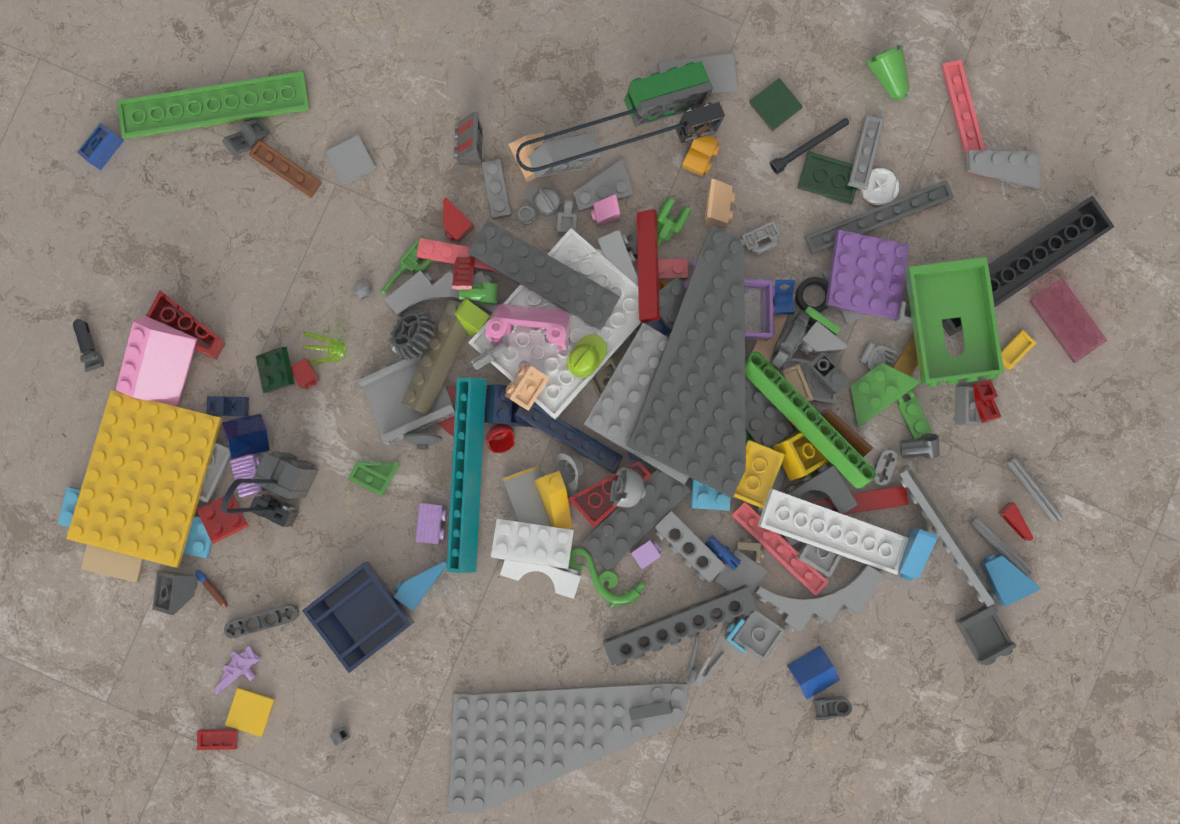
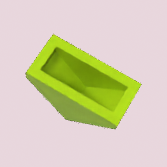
M467 299L463 300L454 313L472 337L479 332L489 318L487 313Z

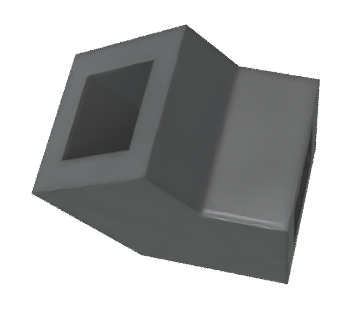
M345 726L329 735L335 746L351 737Z

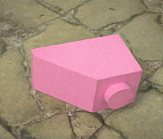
M616 195L594 203V210H590L592 220L597 222V226L620 221V210Z

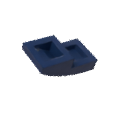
M207 396L206 414L248 416L249 397Z

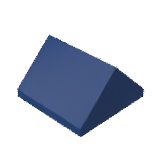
M100 123L77 153L87 162L101 170L124 140Z
M821 646L787 665L806 699L840 681L834 665Z

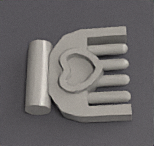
M868 342L859 359L860 362L867 363V367L870 370H873L881 363L886 364L885 361L892 364V361L886 358L885 355L892 359H895V356L887 353L886 350L895 355L898 352L883 345L875 347V344Z

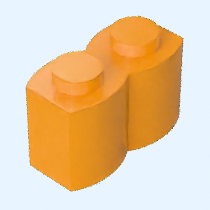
M709 135L694 139L682 164V168L700 177H703L704 173L708 174L713 164L710 160L712 156H717L720 146H718L719 140Z

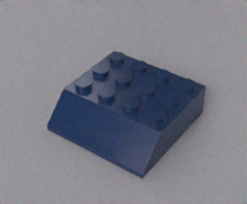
M369 561L361 564L302 610L348 673L415 623L400 602L394 598V594Z

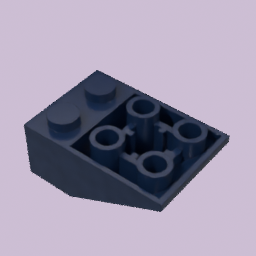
M487 385L484 423L535 428L515 416L520 405L505 396L507 385Z

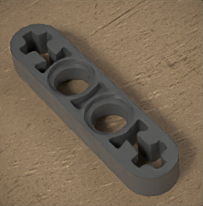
M288 604L232 620L225 625L224 633L228 638H237L286 624L298 618L299 610L295 605ZM287 608L290 611H294L291 619L289 616L280 618V614L288 611ZM272 613L275 615L276 621L274 624H269L266 621L267 614ZM251 618L257 621L255 629H250L247 625L248 620ZM232 624L234 627L243 625V629L235 631V634L229 630Z

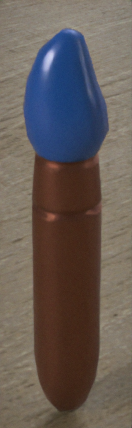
M196 570L195 574L198 581L206 587L221 606L227 607V601L207 579V576L201 571Z

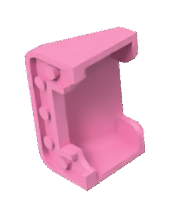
M500 304L494 309L487 323L485 337L491 343H500L503 336L511 335L512 325L546 329L548 341L557 344L558 350L567 351L571 320L569 314L562 310Z

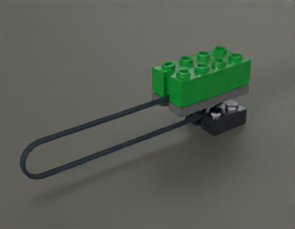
M702 61L697 63L689 62L680 68L672 67L663 73L655 72L649 77H639L632 80L624 99L628 111L528 140L518 147L516 159L524 170L537 172L676 129L681 143H685L716 133L725 114L720 102L714 104L711 102L706 103L713 90V86L709 82L710 79ZM684 113L680 123L540 167H527L521 162L519 157L520 150L529 144L630 114L635 127Z

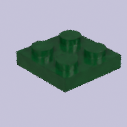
M280 347L256 356L263 393H270L294 385L287 347Z

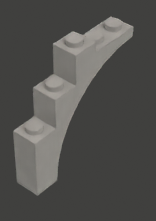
M419 271L384 300L398 316H401L411 308L425 302L459 300V289H452L453 273L451 271L433 285L431 283L434 280L427 272L423 274ZM479 271L474 275L473 284L493 282L487 273L483 275ZM470 301L491 314L498 306V304H482L477 301Z
M864 564L857 574L843 586L816 597H786L770 592L759 585L754 592L758 594L757 599L765 604L769 601L774 605L772 609L781 615L784 612L786 613L782 618L786 622L785 627L793 632L796 629L801 632L813 613H815L814 618L821 623L825 621L831 623L842 605H844L842 609L852 615L855 612L860 615L884 578V575L871 566Z

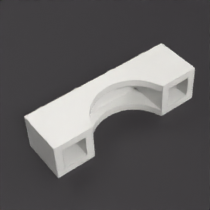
M504 560L500 575L519 581L528 572L540 571L552 579L555 593L574 599L581 578L578 570L572 568L564 570L557 567Z

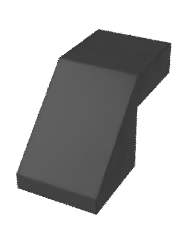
M257 118L245 122L238 133L224 137L222 142L231 154L235 156L249 151L256 145L259 139L263 140L270 132L260 119Z

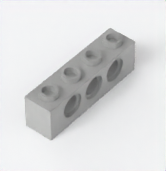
M669 511L654 526L657 529L654 533L661 540L666 538L670 542L668 547L675 554L679 552L684 557L682 561L689 568L693 566L697 570L695 574L703 582L707 580L710 583L726 567L672 511ZM673 528H677L680 531V536L677 539H671L669 536V532ZM687 542L693 544V550L690 553H685L683 550V545ZM700 556L707 558V563L703 567L697 565V559Z

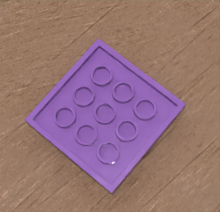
M837 230L825 306L896 320L899 302L902 301L910 244Z

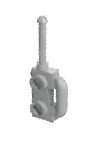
M770 221L757 229H751L748 233L744 232L740 241L747 251L751 250L752 253L759 255L775 248L779 243L778 237L781 234L775 222ZM769 239L770 242L758 247V242Z

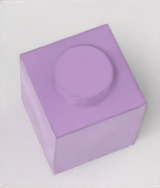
M649 539L633 550L631 554L641 569L661 557L659 552L662 550L656 541L652 543Z

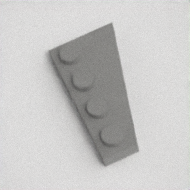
M969 150L965 152L966 170L968 172L986 177H995L1000 181H1009L1015 183V185L1027 186L1036 191L1040 189L1037 151Z

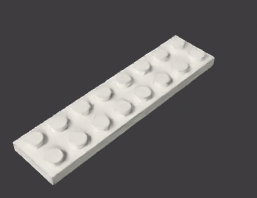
M774 489L769 490L758 523L759 527L896 575L909 540L905 536Z

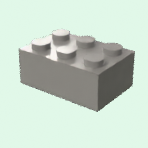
M582 132L574 137L565 135L557 140H554V138L546 139L528 157L532 168L599 149L594 133L586 134ZM601 152L534 172L535 177L539 178L584 169L598 158Z

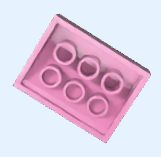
M147 316L135 320L132 324L116 390L133 398L179 406L197 338Z

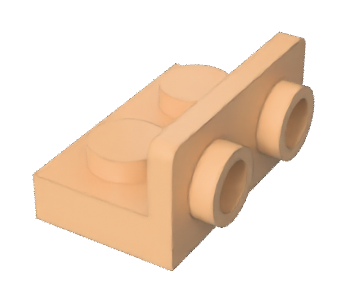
M525 363L524 366L522 365L517 370L515 380L507 386L505 396L529 411L549 377Z

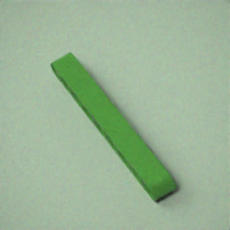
M751 352L745 358V376L852 485L862 488L876 477L874 468L762 354Z

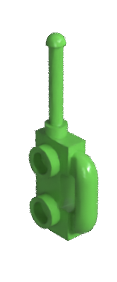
M421 235L410 250L405 252V256L400 258L399 262L401 265L399 270L380 290L381 294L386 293L403 271L408 269L412 273L414 271L417 273L419 271L424 272L433 262L432 260L424 259L421 264L418 263L420 259L417 258L420 238L427 239L426 237Z

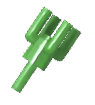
M670 197L665 199L657 214L658 249L663 240L669 242L673 233L681 231L692 211L688 207H683L676 219L669 216L668 213L675 203V200Z

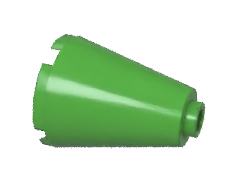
M901 44L872 57L873 62L870 59L866 60L867 66L892 99L896 98L899 101L908 96L907 92L910 91Z

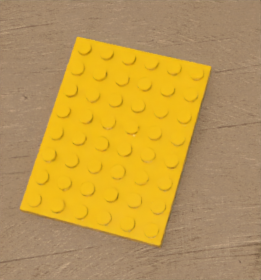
M111 390L66 539L179 568L222 418L156 401L133 398L124 393Z

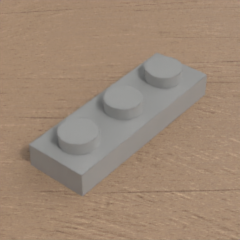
M501 160L482 162L492 219L511 216Z

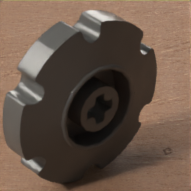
M802 311L795 316L792 322L787 323L773 347L774 352L770 363L777 370L793 356L806 333L810 316Z

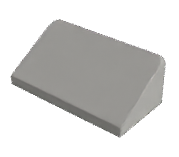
M955 387L956 425H979V414L975 403L973 387Z

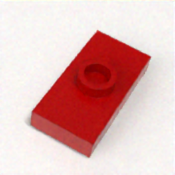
M238 729L197 730V750H235L238 748Z

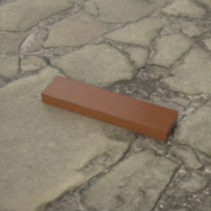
M260 139L248 154L310 198L313 197L322 184L320 180Z

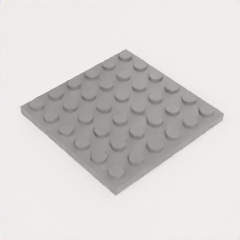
M642 323L583 425L685 484L689 478L688 476L626 446L638 422L668 341V337Z

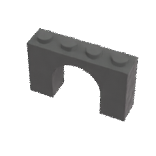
M825 463L817 468L816 472L801 477L800 482L795 485L790 484L783 489L784 492H782L799 498L810 490L823 491L835 510L841 514L858 505L836 468L831 463ZM783 535L791 546L799 542V540Z

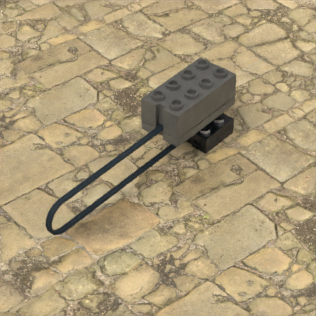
M279 451L265 452L253 479H236L230 485L223 498L221 511L226 514L252 512L282 527L293 526L299 514L298 511L294 510L295 506L286 502L279 503L277 502L278 498L267 494L266 496L262 494V496H255L250 508L227 509L229 501L241 483H255L287 499L306 498L308 490H310L319 470L315 469V465L308 461L297 460L298 457L291 453H281Z

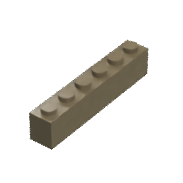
M449 301L434 332L435 336L432 337V342L429 343L402 399L401 404L420 414L428 415L468 333L454 314L460 306V302Z

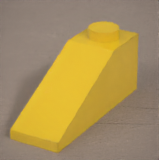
M560 471L536 479L535 483L551 526L563 529L573 528L567 490Z

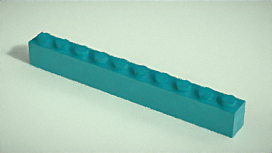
M457 378L447 572L472 573L477 570L487 379Z

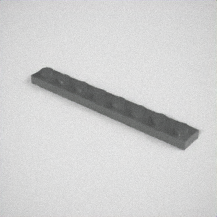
M947 180L806 235L804 238L812 255L834 246L837 230L865 234L951 200L954 196Z

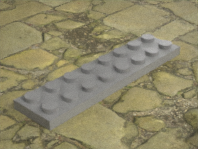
M906 465L901 468L899 478L904 488L908 487L910 489V497L913 502L920 504L923 517L926 521L930 519L933 525V532L938 537H942L945 550L948 553L952 552L955 558V565L959 570H964L966 575L964 577L970 587L974 585L977 591L975 594L981 603L985 602L987 607L994 604L993 591L910 466Z

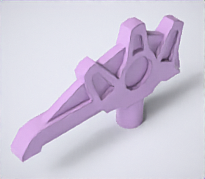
M251 646L246 647L244 653L239 654L236 651L231 653L232 661L229 665H224L223 667L225 672L220 683L215 688L216 695L243 674L246 675L249 681L256 677L251 668L262 658L254 653Z

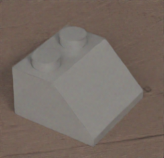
M816 321L806 331L799 349L806 355H819L822 352L825 354L838 353L848 345Z

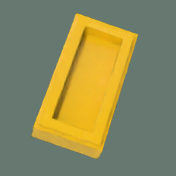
M1023 329L1001 350L1003 366L1007 370H1011L1037 343Z

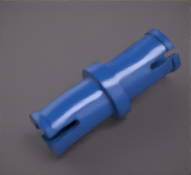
M713 535L708 539L709 541H706L705 545L717 554V558L719 560L722 559L733 570L738 567V564H741L742 561L729 551L730 548L721 544Z

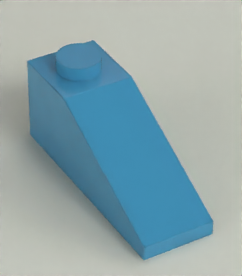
M447 561L424 571L404 583L400 582L394 590L396 592L394 598L413 611L447 567Z

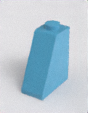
M910 528L907 536L909 540L898 573H901V578L912 581V578L919 579L938 538V535L915 528Z
M989 554L984 557V561L979 563L999 605L1008 606L1041 590L1035 582L1002 555Z

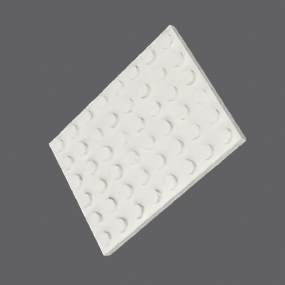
M572 228L547 255L620 296L604 327L600 331L520 284L503 304L567 312L571 320L568 350H558L557 344L548 341L546 329L512 325L511 335H505L501 339L509 351L494 359L495 362L491 361L512 382L517 376V370L522 365L524 366L525 363L549 377L534 402L554 419L563 412L642 323L639 321L638 286ZM488 321L468 342L480 354L485 352L486 348L490 349L498 344L491 343L485 337ZM591 334L601 337L606 343L607 354L595 372L585 378L572 375L567 367V357L571 350L584 336Z

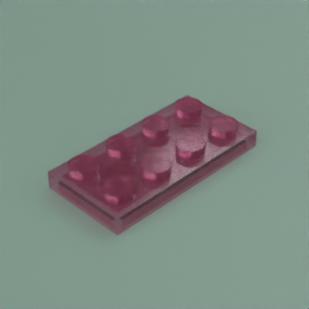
M1063 278L1029 300L1073 363L1079 361L1107 341Z

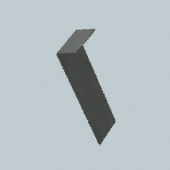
M671 700L669 702L629 709L631 720L673 712Z

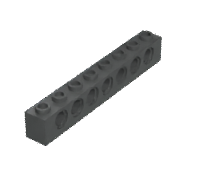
M745 584L604 639L603 645L611 666L615 664L616 666H621L627 663V660L630 658L638 659L645 656V652L651 650L652 652L659 651L663 648V645L668 643L671 645L677 644L681 641V638L697 636L701 630L706 629L709 631L715 629L719 623L724 622L726 624L734 621L737 616H748L757 607L749 587ZM732 601L739 602V606L736 609H730L729 605ZM714 608L721 609V613L718 616H712L711 611ZM696 615L703 616L701 623H694L693 618ZM678 622L685 623V628L679 631L675 629V625ZM660 629H664L667 631V635L660 638L657 636V632ZM643 636L649 638V642L645 645L638 642ZM625 643L631 645V649L627 652L620 649Z

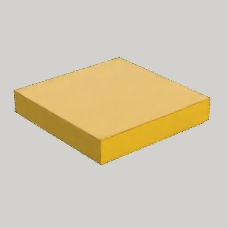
M238 687L225 725L262 737L275 699Z

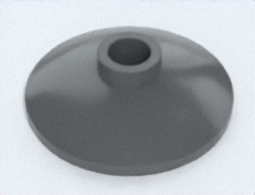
M408 434L403 436L405 441L417 445V449L427 450L428 445L442 441L441 436L433 434Z

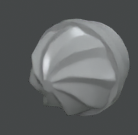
M358 281L354 286V295L359 300H363L373 294L371 291L372 286L366 281Z

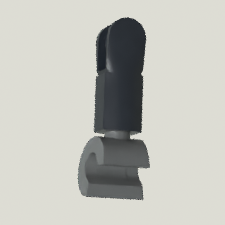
M76 319L73 322V329L77 336L80 351L83 353L80 356V360L82 363H85V372L103 367L104 361L101 355L95 351L88 323L81 319Z

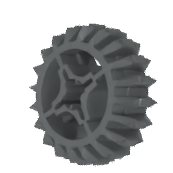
M412 309L411 312L407 311L406 315H402L401 319L397 320L396 326H393L394 330L390 333L392 337L389 339L391 342L390 347L396 355L406 360H412L414 357L418 358L420 353H424L429 343L432 342V337L435 336L434 331L436 327L434 325L436 322L431 315L420 309Z

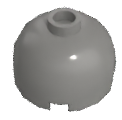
M622 467L616 473L619 476L617 481L613 480L610 500L614 502V506L627 508L635 506L641 498H644L646 488L644 487L642 477L636 471Z

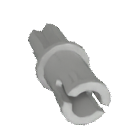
M502 340L490 349L486 348V351L472 359L471 363L478 370L491 361L495 362L494 359L509 350Z

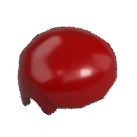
M508 425L491 427L486 435L488 448L493 453L506 452L515 445V433Z

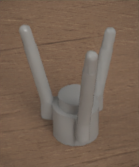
M697 635L690 665L686 673L689 674L687 678L689 682L701 687L725 654L721 653L707 672L705 669L711 659L710 655L707 656L701 668L696 666L693 669L700 636Z

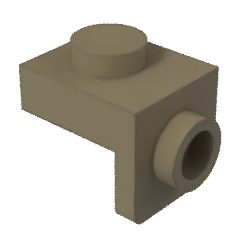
M741 538V541H736L735 549L754 551V561L756 563H760V559L764 558V547H761V543L752 542V538Z

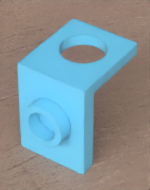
M739 617L736 623L732 622L726 630L728 633L724 638L745 654L747 651L732 640L745 622L744 619Z

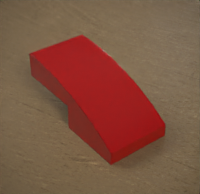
M991 379L974 383V398L981 422L986 423L1001 418L1002 416L994 401L998 395Z

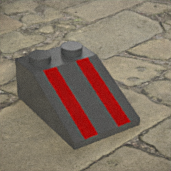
M473 112L458 122V128H455V140H458V146L454 147V159H457L459 165H482L483 127L478 112Z

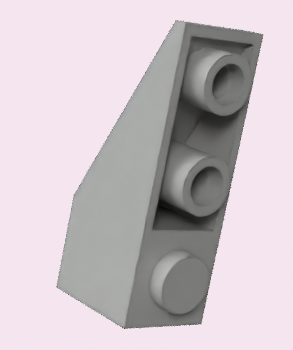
M618 230L598 238L604 257L638 286V269L635 270L632 263L635 262L632 251L628 252L625 244H628L625 233L621 234Z

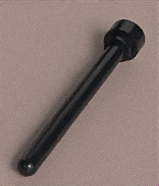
M847 118L842 119L785 157L773 159L769 162L771 169L777 175L783 172L786 164L847 126L849 120Z

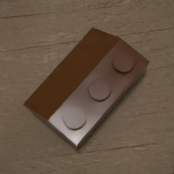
M830 408L820 413L862 457L866 456L873 449L867 441Z

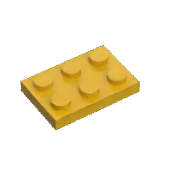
M748 440L746 444V471L733 497L764 508L769 490L774 486L786 454Z

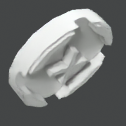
M876 168L871 172L867 190L861 189V194L869 204L882 206L892 202L897 197L899 182L890 170Z

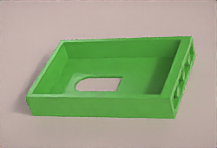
M987 257L911 266L905 269L921 385L927 384L928 387L940 386L939 382L946 381L947 385L958 384L961 379H966L967 382L979 381L978 377L985 376L986 380L997 379L999 374H1003L1004 368ZM960 317L965 349L960 356L955 357L946 351L942 319Z

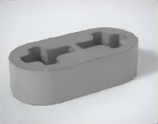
M885 450L880 453L874 467L876 477L873 481L877 485H885L891 480L898 459L894 451ZM890 454L892 462H888L887 465L884 466L886 459H884L883 457ZM883 469H885L883 475L886 476V479L880 482L877 474L882 473Z

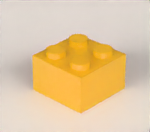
M800 431L773 446L775 450L786 454L782 466L790 481L806 476L829 461Z

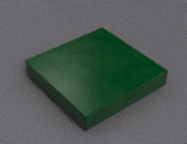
M780 78L749 101L772 132L803 108Z

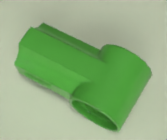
M473 284L471 290L459 289V300L467 299L482 304H497L498 284Z

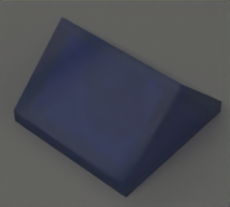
M261 414L222 422L231 460L250 454L270 451L267 429Z

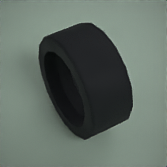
M815 276L807 278L796 289V304L804 311L809 305L803 299V291L809 285H819L825 292V300L819 306L810 307L821 313L828 308V306H825L828 281Z

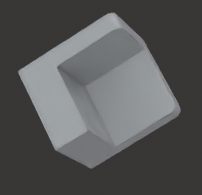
M906 301L899 302L895 323L912 325L910 304H906Z

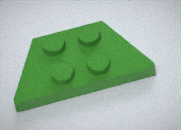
M884 363L879 364L851 385L857 425L861 427L920 384L919 380Z

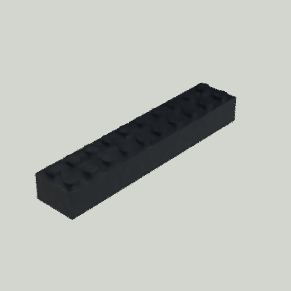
M1093 195L988 264L994 307L1115 227ZM960 317L942 319L943 328L949 336L962 330Z

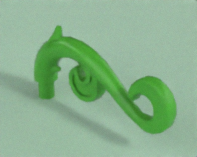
M577 547L571 550L569 568L575 570L585 568V564L580 565L575 562V557L578 554L584 555L597 592L605 600L611 602L609 608L630 604L641 596V591L646 587L642 582H639L635 588H631L629 591L623 590L624 594L622 595L611 593L605 588L604 582L609 581L608 588L615 587L618 584L617 575L612 571H605L598 576L593 559L584 548Z

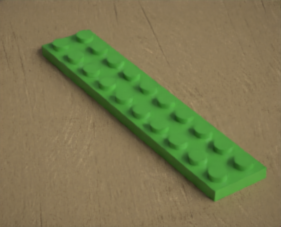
M304 71L117 100L123 139L310 110Z

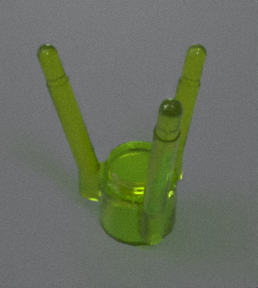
M306 331L303 333L306 336L332 343L328 347L303 345L304 349L328 351V355L332 356L311 360V364L340 361V358H344L345 343H341V340H333Z

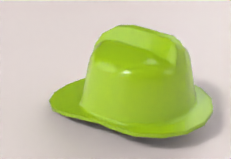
M591 334L584 336L578 341L567 357V367L572 375L585 378L595 372L607 354L605 341L601 337Z

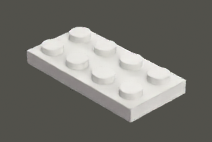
M497 519L491 558L568 569L574 530Z

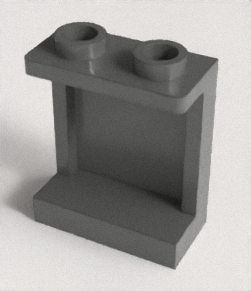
M993 604L989 607L984 605L955 621L977 663L985 664L986 666L996 661L995 658L1001 655L1007 656L1013 652L1012 649L1017 647L1009 638L996 614L998 610Z

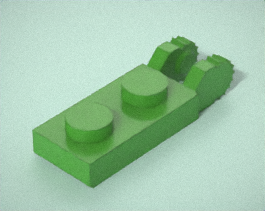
M910 390L906 393L908 401L904 402L903 397L896 401L912 439H918L924 434L931 433L932 430L917 398L914 396L913 390Z

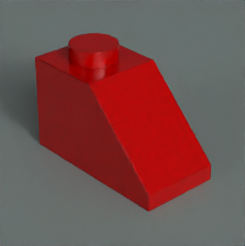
M447 198L443 200V227L446 231L444 234L452 242L456 240L460 243L475 227Z

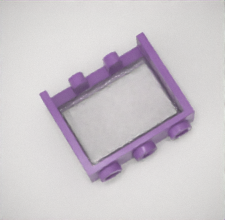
M744 279L745 339L768 341L775 334V324H773L775 288L772 287V280Z

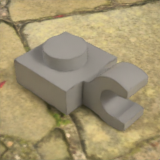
M565 199L564 213L558 212L557 232L567 233L570 228L576 232L577 214L572 213L573 200Z

